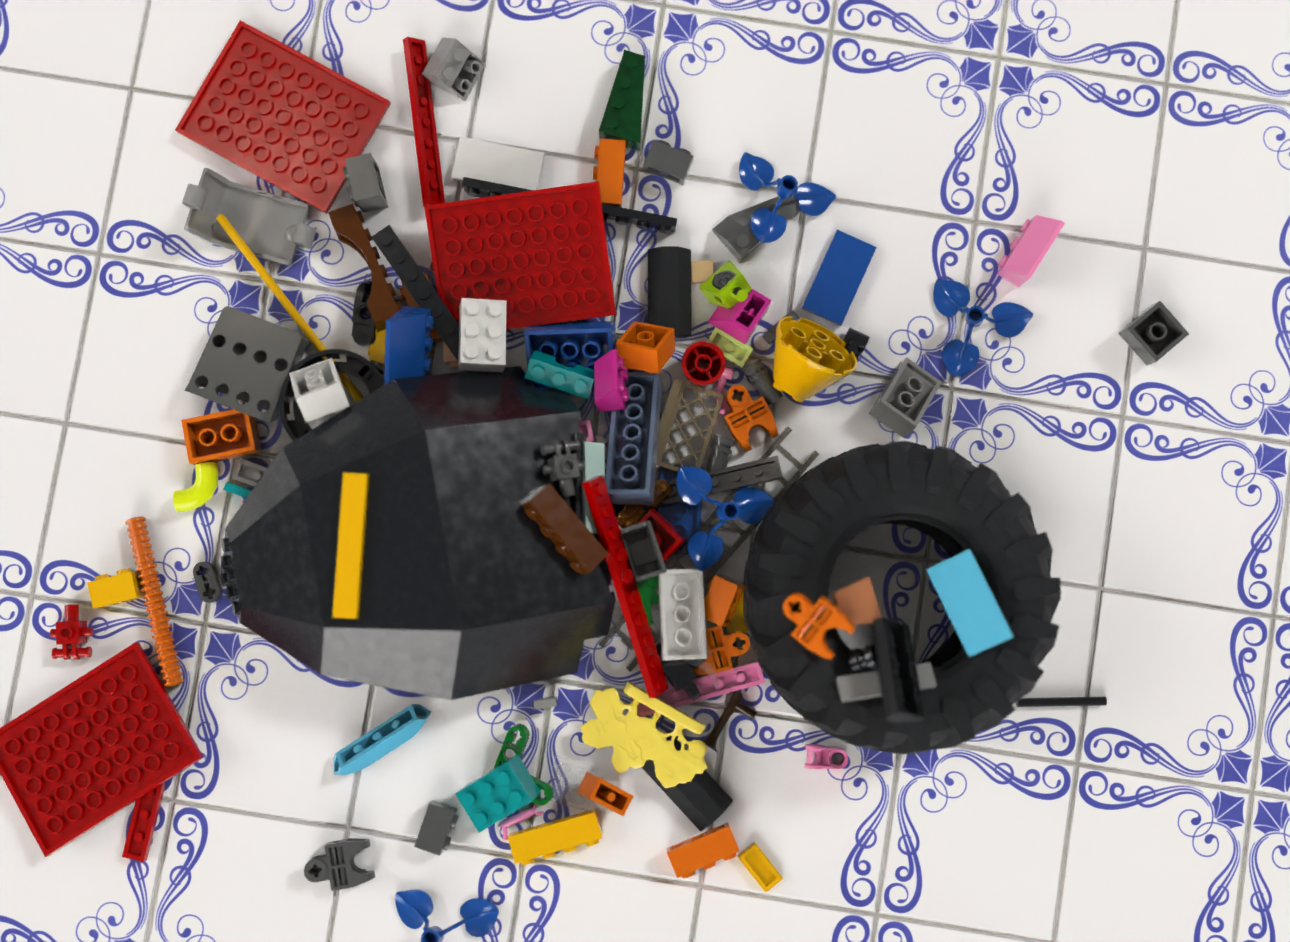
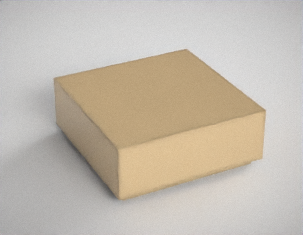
M713 260L691 261L692 284H703L713 275Z

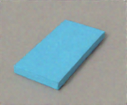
M970 549L926 569L969 657L1014 637Z

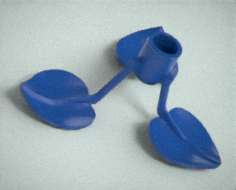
M744 152L740 160L739 177L743 185L748 189L757 191L762 185L765 188L778 185L776 192L780 198L773 211L767 208H759L752 214L750 219L751 229L757 240L761 243L774 242L785 232L786 219L782 215L776 214L783 199L790 198L794 193V198L799 200V208L803 213L809 216H819L827 210L836 198V195L829 189L815 183L805 182L798 186L796 178L791 175H786L782 179L778 178L777 181L771 182L774 177V169L763 158Z
M936 280L933 291L936 309L947 317L956 315L958 310L961 313H966L965 321L969 325L964 343L958 339L951 340L946 343L942 350L943 363L949 374L953 377L968 373L976 366L979 360L978 347L968 344L973 327L980 326L983 320L986 319L990 323H995V330L999 335L1009 338L1019 335L1033 317V313L1029 309L1011 302L996 305L992 310L994 319L990 318L979 306L963 309L970 301L968 288L957 281Z
M680 467L676 476V488L680 498L690 505H697L701 499L717 505L716 513L721 519L708 534L699 531L690 537L687 550L696 568L699 571H705L711 568L721 557L724 549L723 540L719 536L712 535L720 526L726 523V520H733L738 517L746 524H755L762 520L775 500L760 489L744 487L734 494V502L722 503L721 501H716L705 496L712 489L711 476L705 470L698 467Z
M415 889L399 891L395 894L397 912L407 927L418 929L425 922L421 942H442L446 933L465 924L466 931L470 935L475 937L485 936L493 929L499 914V909L491 901L473 898L466 901L460 908L463 920L442 930L438 926L429 927V919L427 917L433 912V901L428 893Z

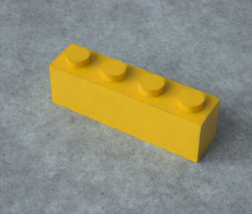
M596 809L512 832L508 835L515 864L521 862V865L534 862V858L540 856L543 859L551 858L556 855L557 851L564 850L567 853L577 850L578 845L585 843L586 846L598 844L599 839L603 838Z

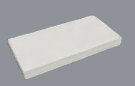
M460 136L451 179L463 182V177L529 190H538L545 154L544 152Z
M697 568L666 569V573L657 575L661 661L707 659L703 571H699Z

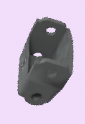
M650 520L620 530L637 582L667 572Z

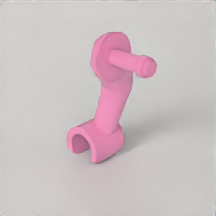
M725 366V370L718 380L714 392L724 395L725 383L727 379H732L734 373L732 367ZM725 396L719 410L721 415H726L730 410Z
M532 803L530 809L501 821L498 827L503 828V840L508 839L507 827L518 824L534 815L541 816L544 812H536L535 807L537 804Z

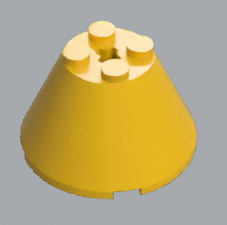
M792 316L782 318L776 327L773 387L778 391L786 392L795 401L802 403L805 399L811 398L853 373L857 367V359L853 352L849 354L844 348L846 343L827 328L805 318L797 321L791 320Z

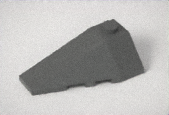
M793 194L790 198L783 199L776 214L785 217L786 224L801 212L799 200H795ZM779 196L731 214L712 229L713 233L739 263L763 244L757 240L751 229L750 219L752 214L759 208H767L773 211L780 198Z

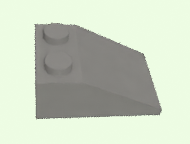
M906 357L875 401L869 414L905 438L917 427L942 382Z

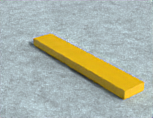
M343 473L332 616L335 618H359L369 474Z

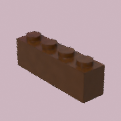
M550 483L541 486L522 504L527 516L539 524L541 532L555 543L556 550L561 555L566 556L570 561V566L577 573L585 574L591 572L608 555V552Z

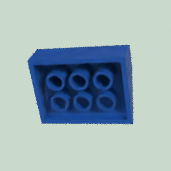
M404 306L386 320L384 385L393 379L427 376L428 372L431 371L432 360L429 359V351L432 350L433 339L430 338V329L432 330L434 325L431 309Z
M615 321L552 323L529 326L524 330L527 368L530 358L536 350L556 357L555 361L563 366L576 367L578 364L594 370V362L612 349H616ZM531 380L537 390L553 388ZM593 386V389H592V392H591V393H595V387H594V386Z

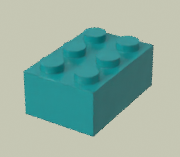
M517 754L467 784L456 793V796L480 833L532 802L541 794V791Z

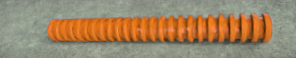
M143 516L134 517L125 521V524L128 525L127 531L130 532L128 537L132 539L130 541V545H133L131 550L135 552L133 558H136L135 565H138L136 571L140 573L138 575V578H141L139 583L143 586L141 592L145 594L143 595V599H146L144 605L148 607L146 612H149L147 617L151 620L149 625L153 628L151 629V632L154 633L152 639L156 641L154 643V646H157L155 651L159 654L157 659H160L161 663H159V666H162L160 672L164 675L162 677V680H165L163 685L164 687L182 684L184 679H181V675L183 674L179 671L181 665L177 663L179 658H176L178 652L174 650L176 645H173V641L175 640L171 637L173 631L169 629L171 624L168 625L170 619L166 616L168 614V611H165L167 606L163 604L165 598H162L163 591H160L162 585L158 583L160 577H157L159 572L155 570L157 564H154L155 557H152L154 551L150 549L152 544H149L151 539L147 536L149 531L146 530L148 526L144 523L146 518Z

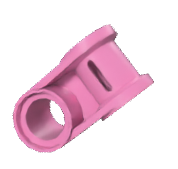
M805 744L807 763L804 764V768L842 769L848 763V755L840 747ZM835 752L843 754V759L840 763H833L831 761V757Z

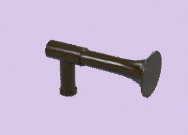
M734 691L710 735L701 740L707 747L718 752L716 750L718 737L735 709L751 720L757 713V711L750 709L740 702L743 695L737 691Z

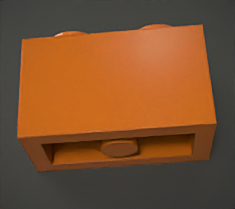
M724 575L712 577L707 586L709 591L706 598L704 597L705 619L721 627L729 626L745 585Z
M586 772L577 790V793L623 817L633 798V795L589 772Z

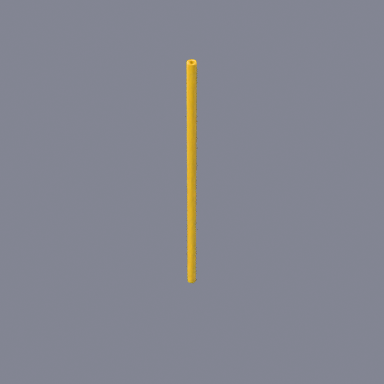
M224 214L218 215L216 220L318 352L327 350ZM338 372L342 384L354 400L358 402L364 398L346 373Z

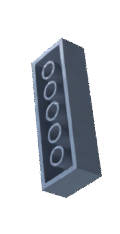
M628 372V381H625V387L628 388L629 401H625L624 410L611 411L605 484L612 504L653 505L663 386L659 373Z

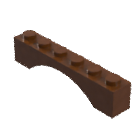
M353 204L328 212L339 241L358 252L371 270L372 286L367 307L377 332L385 330L386 320L402 309L399 301H394L395 290L392 283L387 284L385 278L388 277L384 264L379 265L377 261L380 259V255L376 246L371 247L370 241H372L369 229H364L362 223H365L360 210L356 211Z

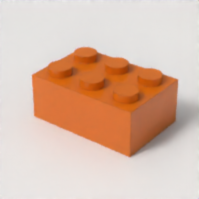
M232 409L181 420L189 464L218 462L262 453L255 417Z

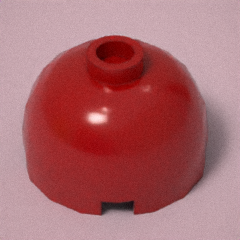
M700 341L693 343L685 350L681 367L684 376L690 382L700 386H707L721 378L725 370L726 360L723 352L717 345Z

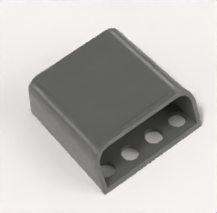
M226 306L216 322L185 391L271 423L280 418L279 396L282 385L288 373L301 361L307 346V340L295 331ZM217 391H218V392H221V393H223V394H226V395H225V396H219V395L217 394ZM238 399L241 400V401L247 402V403H246V404H240V403L238 402ZM258 407L267 410V412H260Z

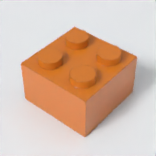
M634 321L616 342L618 354L624 359V367L658 374L675 352L674 328Z

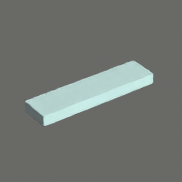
M584 441L583 461L585 463V470H583L582 483L599 475H603L605 481L604 443ZM582 485V523L592 534H598Z

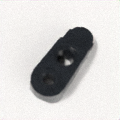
M372 281L363 282L358 285L354 301L351 336L362 347L369 346L375 341L377 336L375 335L376 327L372 318L370 317L367 320L362 318L363 313L368 310L367 302L371 293Z
M659 642L656 648L661 660V642ZM685 660L661 661L665 677L676 691L683 688L693 701L701 696L700 691L692 681L697 675Z

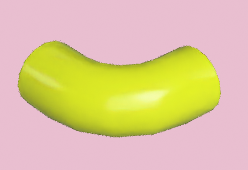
M206 462L195 465L196 480L194 484L188 489L177 490L173 493V503L177 512L190 511L201 507L213 497L218 487V463Z

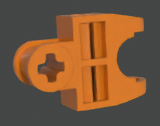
M733 385L730 387L725 395V399L732 413L724 416L723 420L739 446L745 452L752 450L748 441L749 430L755 426L768 431L771 438L777 437L778 431L775 420L764 397L762 396L753 401L744 386ZM734 392L736 394L741 393L740 402L737 399H732ZM760 408H763V409H761V410L755 412L754 414L750 415V413H752V412H754V411H756V410H758V409H760ZM745 417L744 419H742V420H740V421H738V422H736L735 424L732 425L733 422H735V421H737V420H739V419Z
M793 593L784 601V614L798 625L791 636L810 651L831 660L835 653L828 647V643L825 640V631L830 628H838L852 634L856 629L846 614L824 595L816 604L802 593ZM799 601L801 603L800 609L792 610L793 604L791 602L796 603ZM826 606H827L828 609L824 612V614H823V615L819 618V620H818L817 617L821 614V612H822V611L826 608ZM813 624L814 626L811 628V630H810V631L807 633V635L804 637V636H803L804 633H805V632L809 629V627Z
M719 625L706 628L707 659H704L698 667L691 669L696 675L715 674L733 669L731 657L742 655L749 650V637L743 632H733L724 635L722 627ZM711 631L714 632L715 639H716V642H717V646H718V647L715 646L714 639H713V635H712V632H711ZM736 637L745 641L741 649L733 646V643L736 642ZM717 651L720 653L723 667H721Z

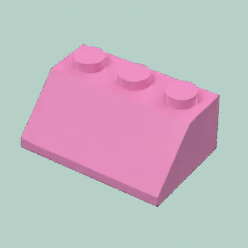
M1036 215L1031 220L1027 219L1020 229L1023 231L1020 238L1015 237L1009 246L1012 249L1008 256L1004 255L1000 260L998 266L1001 268L997 274L1017 287L1023 285L1032 277L1065 223L1061 220Z

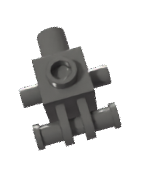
M562 440L560 444L558 441H552V444H541L542 455L553 454V457L548 459V465L543 466V474H550L551 482L559 481L562 498L575 496L573 479L580 477V470H585L584 461H578L577 453H570V451L580 450L579 440L572 442Z

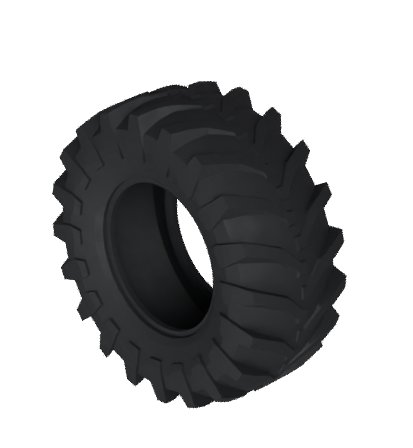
M909 441L856 447L831 457L804 473L784 491L778 501H775L762 520L754 543H752L744 571L743 612L747 630L751 635L749 639L760 667L769 677L770 683L779 695L805 720L822 729L823 732L854 746L895 754H916L930 750L952 748L975 738L976 733L1001 723L1015 710L1012 705L1031 692L1044 671L1038 666L1054 647L1059 630V625L1051 623L1061 599L1060 578H1051L1050 574L1053 549L1046 532L1037 534L1029 504L1019 492L1011 496L997 473L986 465L980 463L975 467L970 461L950 448L935 446L933 450L927 448L926 445ZM878 524H898L919 530L935 540L950 558L970 549L1014 636L969 657L954 629L946 643L935 654L917 663L931 662L936 681L935 688L920 690L925 719L920 721L902 723L886 721L882 696L841 703L836 678L859 674L852 669L849 661L851 649L842 640L837 629L830 628L825 631V640L828 643V647L835 653L833 658L829 660L810 651L791 636L798 625L788 618L783 611L784 601L793 593H802L815 604L822 595L829 599L831 575L842 551L856 536ZM799 601L796 603L791 602L793 604L792 610L800 609L801 603ZM821 612V614L817 617L818 620H819V618L823 615L822 612ZM812 624V625L809 627V629L804 633V635H803L804 637L807 635V633H808V632L811 630V628L814 626L813 624ZM867 668L866 671L861 672V673L871 672V671H878V670H877V668H876V669Z

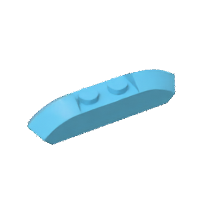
M411 704L341 749L334 756V775H347L358 772L404 744L423 727L431 711L420 704Z

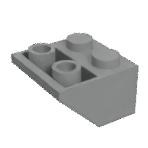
M442 37L422 75L438 88L466 101L486 64L457 39Z

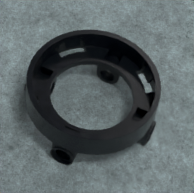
M328 349L313 353L298 362L289 372L291 373L324 361L325 357L327 359H340V355L346 356L347 363L334 362L338 372L351 374L359 378L365 384L370 394L384 385V372L373 362L368 361L359 354L341 349ZM288 373L280 391L279 413L284 429L289 437L295 441L311 431L312 428L304 420ZM287 398H294L293 413L295 420H288L287 414H290V402L287 401Z

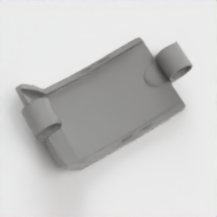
M209 168L203 169L198 186L194 184L187 185L182 204L190 208L184 230L208 243L242 253L216 220L218 215L224 214L257 258L286 266H291L297 246L311 249L317 231L316 226L314 228L305 224L310 209L308 204L232 182Z

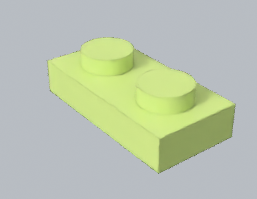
M715 327L707 341L717 345L723 352L725 359L740 368H743L753 351L752 347L743 344Z

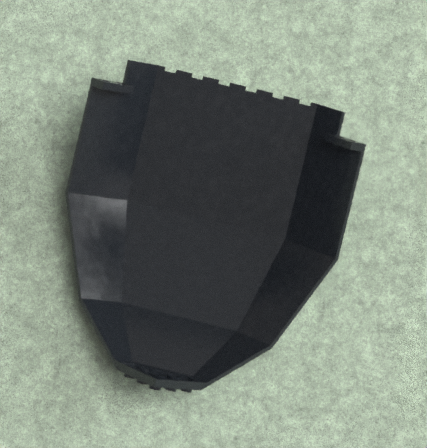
M521 366L505 367L503 373L466 371L393 379L283 447L226 526L225 538L221 539L224 556H221V564L224 569V573H221V582L223 586H226L228 601L232 600L233 614L238 616L242 625L320 675L442 699L455 700L577 673L584 640L609 634L616 603L615 594L610 592L608 579H612L604 559L589 573L580 574L574 571L566 556L561 555L556 550L555 543L541 532L539 524L527 516L522 504L537 489L548 483L561 496L559 481L551 482L550 474H543V466L548 465V459L552 458L553 454L542 455L541 444H552V441H558L560 444L562 440L574 441V433H580L578 422L582 421L580 410L565 391L556 388L537 390L531 380L525 378L526 373ZM343 473L369 474L358 619L332 617ZM573 496L562 498L573 511ZM592 534L601 544L598 534Z

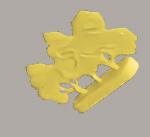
M628 681L623 691L634 699L629 704H624L620 700V696L614 688L595 691L590 705L597 718L591 719L581 726L582 740L585 744L597 749L612 746L614 752L611 761L618 774L627 771L629 767L634 769L643 767L646 760H652L655 765L656 777L664 788H670L679 783L685 784L692 781L695 774H701L708 768L704 761V755L707 751L705 743L701 740L687 742L682 733L683 729H688L700 735L706 727L705 724L658 697L649 698L647 691ZM639 703L655 710L652 718L639 717L637 715ZM625 709H629L628 713L623 715L622 712ZM661 714L675 722L673 732L664 734L656 729V722ZM672 736L671 741L666 740V738ZM676 736H678L677 740L681 741L680 751L676 750L674 746ZM685 744L689 745L688 750H685Z

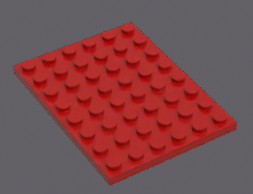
M240 20L175 131L327 214L347 181L343 171V167H346L345 159L362 155L391 103L389 100Z
M599 181L424 206L437 294L458 324L461 298L507 301L506 330L617 315Z
M139 642L133 643L0 728V774L45 857L52 855L204 758Z

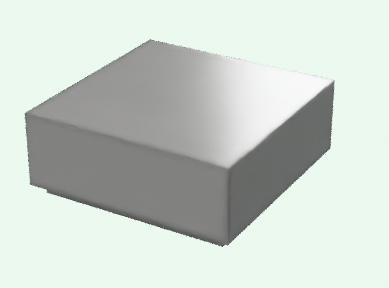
M551 696L535 699L533 702L534 710L557 706V697Z

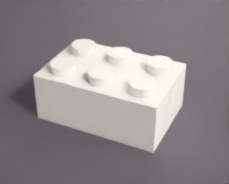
M461 298L459 306L458 370L503 373L506 366L507 301Z
M332 358L289 373L294 395L305 422L318 421L325 415L340 413L350 406Z

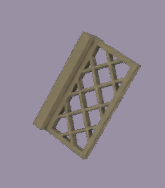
M674 378L659 425L657 466L678 472L679 467L674 465L679 463L682 467V461L693 456L697 463L696 467L701 468L724 398L723 394ZM685 388L694 390L698 399L687 404L683 397ZM708 396L718 398L716 407L707 410L702 399ZM682 400L684 406L679 408L680 402ZM700 401L705 412L693 417L688 406ZM686 408L691 419L680 424L676 418L677 412ZM714 411L713 417L711 418L709 413ZM707 415L711 422L710 426L701 431L695 420ZM675 421L677 426L672 428ZM693 422L698 433L687 438L682 427ZM679 429L685 440L673 445L669 438L670 433ZM705 432H707L706 439L703 436ZM700 435L704 443L703 448L694 452L689 440ZM667 442H669L671 447L665 449ZM686 442L692 454L680 459L675 447ZM671 449L678 460L672 464L661 462L663 454ZM701 452L700 457H699V460H698L697 457H696V454H698V453Z

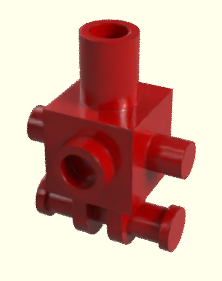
M79 604L64 605L65 622H56V629L50 630V637L56 638V645L62 644V649H52V658H63L64 660H70L71 657L74 660H78L81 657L91 658V646L81 648V643H87V636H93V628L87 627V621H79Z

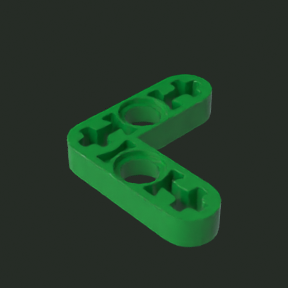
M516 724L508 730L494 768L509 760L506 756L507 749L513 750L515 755L518 754L521 759L530 735L528 728L524 724ZM519 730L521 738L517 740L516 744H513L517 737L515 732ZM531 775L539 790L545 791L544 798H541V794H539L532 802L540 806L547 804L553 798V788L548 783Z

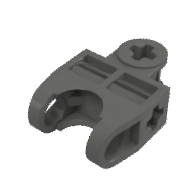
M348 838L328 842L325 845L326 854L313 857L305 865L304 875L306 879L310 882L330 880L331 891L352 888L375 878V871L361 869L354 862V855L360 849L371 846L370 840ZM316 864L318 868H322L319 873L318 870L313 869Z

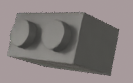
M653 140L644 161L643 170L684 185L694 156L686 149L679 148L678 150L670 147L671 145L666 141L659 140L658 142Z
M432 800L427 807L414 847L439 856L443 850L447 851L452 839L448 837L450 829H455L459 818L458 815H455L457 808Z

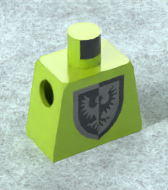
M728 260L700 285L699 289L709 303L730 309L738 301L743 302L747 299L751 286L736 266Z

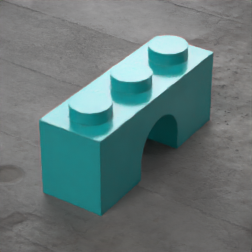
M534 351L525 374L526 379L586 399L589 398L594 386L593 369L578 364L576 367H566L555 361L556 357Z

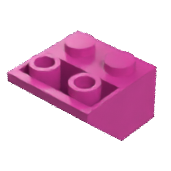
M751 289L747 299L743 302L738 301L732 308L727 309L718 306L708 322L743 344H746L767 313L772 300Z
M612 349L594 362L595 404L599 412L624 410L625 401H629L628 388L625 387V381H628L627 367H624V359L619 356L617 349Z

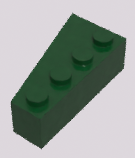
M624 50L599 128V139L626 140V147L640 151L645 56Z

